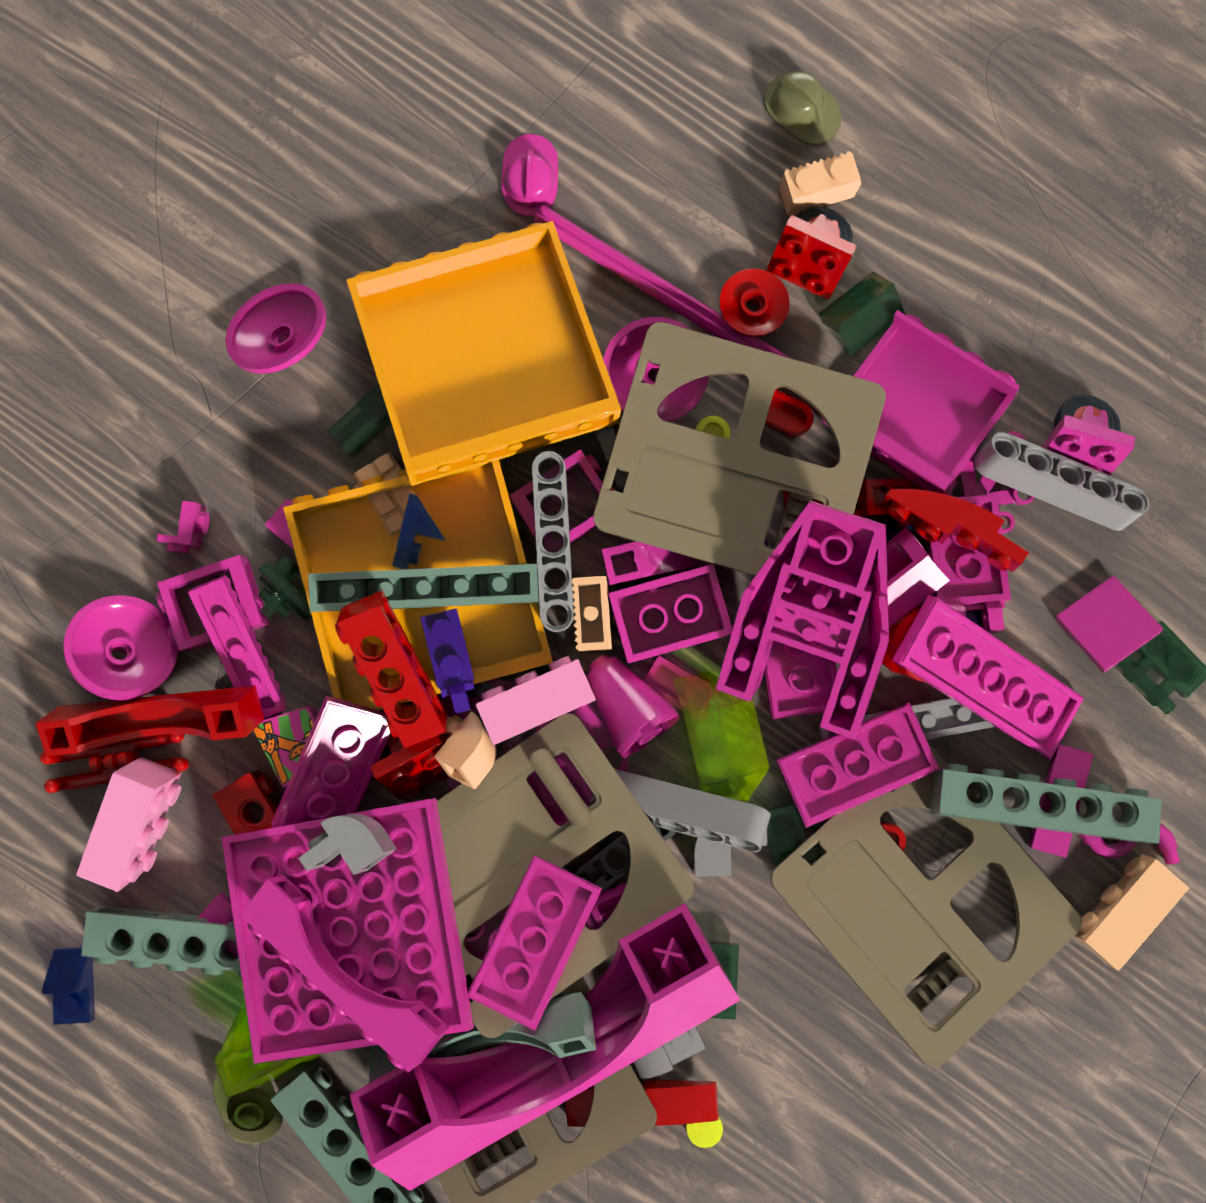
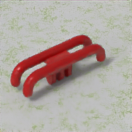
M166 734L134 738L77 754L46 756L43 751L39 759L45 765L90 758L89 766L92 771L49 779L44 783V790L47 793H57L108 784L113 772L139 759L138 749L179 743L185 739L186 734ZM186 757L153 761L178 772L185 771L190 766V761Z

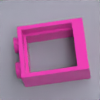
M581 449L564 460L566 473L579 465L599 496L603 482L598 475L602 473V470L591 454L585 457ZM557 464L541 476L546 479L556 477L560 466ZM532 480L509 495V499L536 539L534 508L527 499L533 495ZM612 486L610 491H616V490H615L614 487ZM594 516L569 531L570 545L597 528L594 523ZM550 533L543 540L544 549L552 553L561 550L564 544L562 536L554 540Z
M907 527L886 543L889 627L924 601L928 595L933 594L949 581Z
M237 555L157 583L160 591L156 595L157 602L162 612L168 615L171 625L168 627V635L173 646L178 647L179 651L191 652L212 645V642L207 632L194 637L190 636L175 590L229 571L240 604L243 606V613L250 621L251 630L270 625L248 557Z

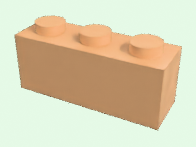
M1143 854L1132 859L1124 868L1125 874L1117 884L1109 886L1102 893L1101 902L1093 912L1090 911L1081 918V929L1074 936L1105 964L1117 971L1124 966L1189 889L1186 884L1161 862Z

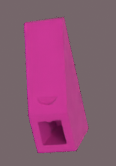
M640 542L602 549V558L609 588L712 564Z

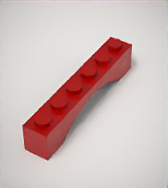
M256 685L140 697L131 700L64 705L57 707L35 724L45 755L57 756L77 754L120 741L154 735L188 734L205 737L209 740L247 737L264 720Z

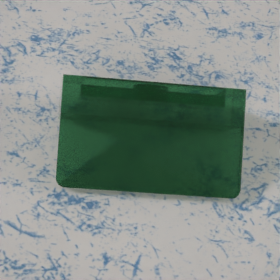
M873 271L818 314L824 325L838 333L846 353L853 356L892 325L894 314L897 310L903 314L905 312L894 283Z
M376 385L327 430L330 436L352 459L392 424L380 385Z

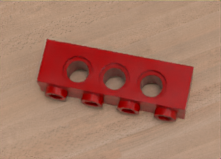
M383 590L341 607L335 624L337 635L344 645L348 643L352 650L354 666L360 676H366L370 684V694L377 707L382 706L387 715V726L392 736L399 737L404 748L445 733L448 715ZM376 636L379 639H381L382 642L379 644L369 643L365 639V637ZM393 668L398 671V674L388 675L382 669ZM402 699H408L413 701L415 704L406 706L401 704L399 701Z
M259 770L249 772L212 794L235 835L272 828L271 823L279 804L273 796L275 787L266 774L261 775ZM253 802L259 803L263 807L264 816L261 821L253 819L250 815L249 810Z

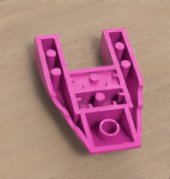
M810 501L742 594L716 690L750 702L761 684L773 640L840 663L820 727L855 740L869 705L889 642L886 525Z

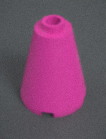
M603 655L589 665L590 672L587 675V680L616 751L620 753L622 758L642 750L648 746L646 742L655 736L659 738L679 720L680 717L676 709L617 657L607 658L606 655Z

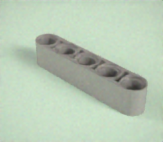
M996 433L975 454L973 459L976 470L984 477L1112 530H1124L1143 515L1150 506L1147 495L1138 487L1009 433Z
M546 451L536 456L532 466L540 618L545 628L553 632H561L570 627L574 618L567 477L562 457L555 452ZM548 460L555 461L560 466L558 475L551 479H546L539 474L541 464ZM551 496L558 498L562 502L560 512L553 516L546 515L541 510L543 500ZM549 533H558L564 539L563 547L558 552L552 553L544 549L543 540ZM552 569H560L565 573L566 581L560 589H550L546 585L545 576ZM554 605H561L567 610L568 618L562 626H554L547 619V612Z
M614 769L653 826L747 851L758 852L761 850L771 816L770 812L766 809L742 801ZM592 793L590 805H593L597 800L594 793Z

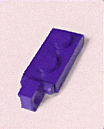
M457 608L421 617L437 686L441 691L442 697L451 695L455 713L471 710L466 691L475 689L473 683L475 678Z

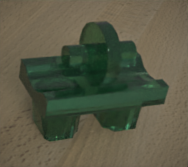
M286 556L271 566L265 562L258 569V572L261 573L259 581L272 591L274 595L266 588L259 592L258 596L265 602L261 613L268 618L277 612L283 619H286L292 611L284 605L285 603L307 622L312 615L304 585L296 589L289 583L299 573L298 567Z

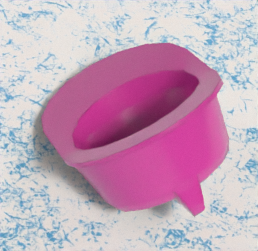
M527 134L512 140L505 149L502 166V191L504 200L509 208L520 215L535 216L541 206L550 208L555 201L558 187L557 151L550 141L543 136Z

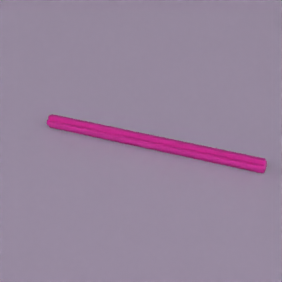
M541 206L534 217L535 223L543 224L553 221L560 240L716 337L790 358L758 337H749L737 333L728 326L721 314L550 208Z

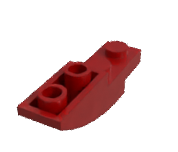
M890 489L881 504L887 508L886 512L895 520L900 522L907 521L918 528L917 532L926 540L931 542L938 541L943 544L949 535L953 534L961 546L972 551L978 550L988 557L987 560L992 566L999 570L1014 572L1029 554L1028 551L998 533V530L1005 521L1004 519L966 500L927 490Z

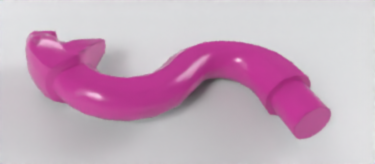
M1160 824L1159 843H1157L1158 850L1162 852L1165 865L1178 863L1180 859L1176 849L1178 845L1175 837L1167 827ZM1078 834L1086 845H1089L1095 853L1105 858L1115 859L1123 857L1131 852L1137 842L1126 840L1109 844L1105 843L1102 837Z

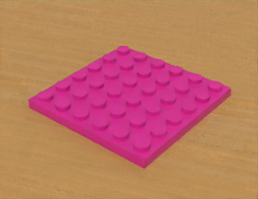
M436 798L351 813L363 814L375 819L384 828L397 848L368 871L354 875L340 854L323 867L306 871L299 860V857L310 850L307 844L326 832L321 822L328 818L222 837L254 1064L378 1045L376 1042L365 1039L358 1031V1025L348 1016L336 1012L330 1005V999L322 991L306 984L302 978V973L293 964L282 961L275 954V948L265 938L254 935L247 927L248 922L239 915L267 879L284 875L311 900L313 917L319 935L332 958L349 976L362 986L380 995L403 1001H421L449 1027L445 1034L470 1031L474 1028L470 1001L467 996L466 976Z

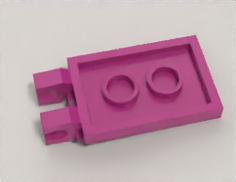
M997 494L956 497L980 506L1000 517ZM1002 526L998 530V533L1003 535ZM950 534L943 544L938 541L931 542L927 540L929 555L949 579L947 583L934 592V596L965 617L966 611L982 610V628L990 634L999 633L1001 630H1004L1002 608H1005V603L1011 600L1007 570L1002 571L992 566L987 560L988 557L978 550L972 551L964 548L956 541V536Z

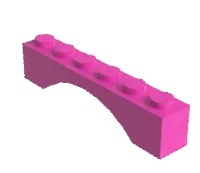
M284 875L267 879L239 914L248 922L247 927L254 935L265 938L275 948V954L282 961L293 964L302 973V978L306 984L322 991L330 999V1005L336 1012L348 1016L358 1025V1031L365 1039L376 1042L387 1052L388 1060L394 1066L405 1069L409 1073L422 1063L449 1029L421 1001H403L380 995L362 986L349 976L332 958L323 943L314 921L311 900Z

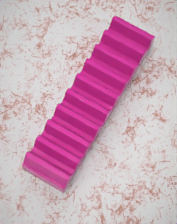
M224 575L192 588L188 594L233 687L256 685L264 718L284 711L287 707L286 697L280 691L279 682H276L274 679V671L269 668L268 659L262 653V646L256 641L255 631L251 630L250 621L243 613V606L237 601V594L231 588L230 579Z

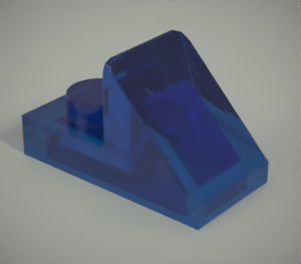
M409 494L392 564V567L399 570L411 569L412 564L418 565L422 551V544L417 543L418 537L447 543L417 495Z
M82 947L59 948L53 951L42 987V994L53 995V1025L90 1023L95 1019L93 957L81 956Z

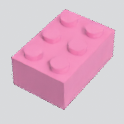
M566 656L548 664L551 671L541 676H538L537 672L532 671L516 678L517 686L505 691L503 686H498L482 693L483 701L477 703L476 707L493 745L595 701V696L579 660L571 662L569 656Z
M143 757L113 772L76 876L118 892L130 882L134 883L144 871L148 872L157 857V852L154 851L156 841L162 838L169 824V819L165 818L169 806L175 804L181 792V786L177 785L181 772Z

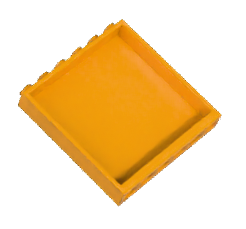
M553 221L543 224L533 223L522 230L511 233H498L490 239L476 243L466 242L455 249L444 252H431L420 259L409 262H396L388 268L374 272L364 271L353 278L346 279L411 486L620 423L621 407Z
M499 460L411 486L407 471L404 469L397 472L398 478L384 481L383 476L369 478L362 481L363 487L349 490L348 485L338 486L327 490L328 496L314 499L312 494L299 496L291 500L293 505L283 507L308 604V574L527 564ZM411 486L426 509L427 514L390 535L368 498L371 495ZM537 603L393 609L437 694L441 693L437 686L421 621L423 616L457 608L475 678L474 684L553 662ZM340 611L311 612L333 697L376 710L383 709L382 706L377 707L373 702L370 694V684L366 676L358 674L353 663L354 654L348 643L344 645L337 635L335 624ZM376 636L365 637V639L372 644H379L382 642L381 639H379ZM393 668L382 669L388 675L398 674V671ZM402 699L399 702L402 704L410 702L411 700Z

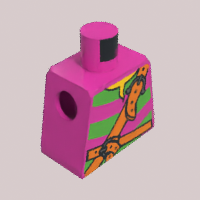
M314 706L303 707L263 720L254 729L282 787H287L318 715Z

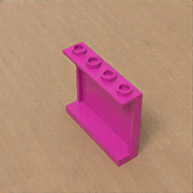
M898 310L894 314L892 325L854 375V377L881 385L886 393L885 404L870 455L924 490L946 494L1012 403L1020 388L1015 383L1014 378L1008 373L1001 370L995 371L984 364V360L976 353L971 351L964 352L956 347L954 342L945 334L939 332L935 334L924 327L923 322L916 316L911 314L905 315ZM822 417V423L829 427L824 418Z

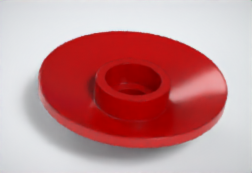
M752 268L735 273L725 282L719 297V308L724 321L734 331L744 336L762 337L773 333L784 323L789 312L790 299L785 285L778 277L768 271ZM753 303L757 305L758 311L752 312L747 309L746 305Z

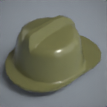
M803 71L788 72L776 77L770 82L765 91L764 103L767 112L797 139L804 143L817 145L829 141L836 135L841 125L842 116L839 104L829 92L819 85V82L813 75Z
M246 1060L232 1061L222 1067L214 1079L212 1090L214 1101L226 1133L238 1143L251 1144V1146L265 1142L275 1136L282 1126L283 1116L270 1101L275 1094V1090L265 1070L259 1065L254 1064V1062Z

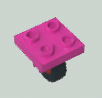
M1079 395L1070 398L1059 408L1054 419V430L1041 447L1111 475L1134 449L1135 436L1120 432V419L1108 403L1095 396Z

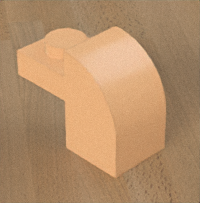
M470 712L464 720L456 715L452 717L447 716L446 732L440 734L446 742L436 753L435 758L450 778L475 790L494 765L497 755L496 744L493 745L485 726L473 712Z

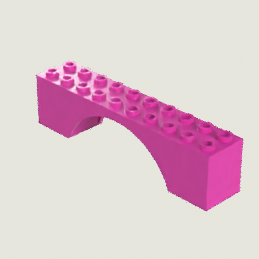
M686 903L619 940L617 951L609 968L597 984L584 996L592 1007L596 1050L559 1058L547 1050L528 1044L505 1043L488 1050L467 1055L444 1058L426 1057L421 1064L409 1073L405 1069L397 1067L350 1094L371 1166L411 1191L739 1002L740 999Z

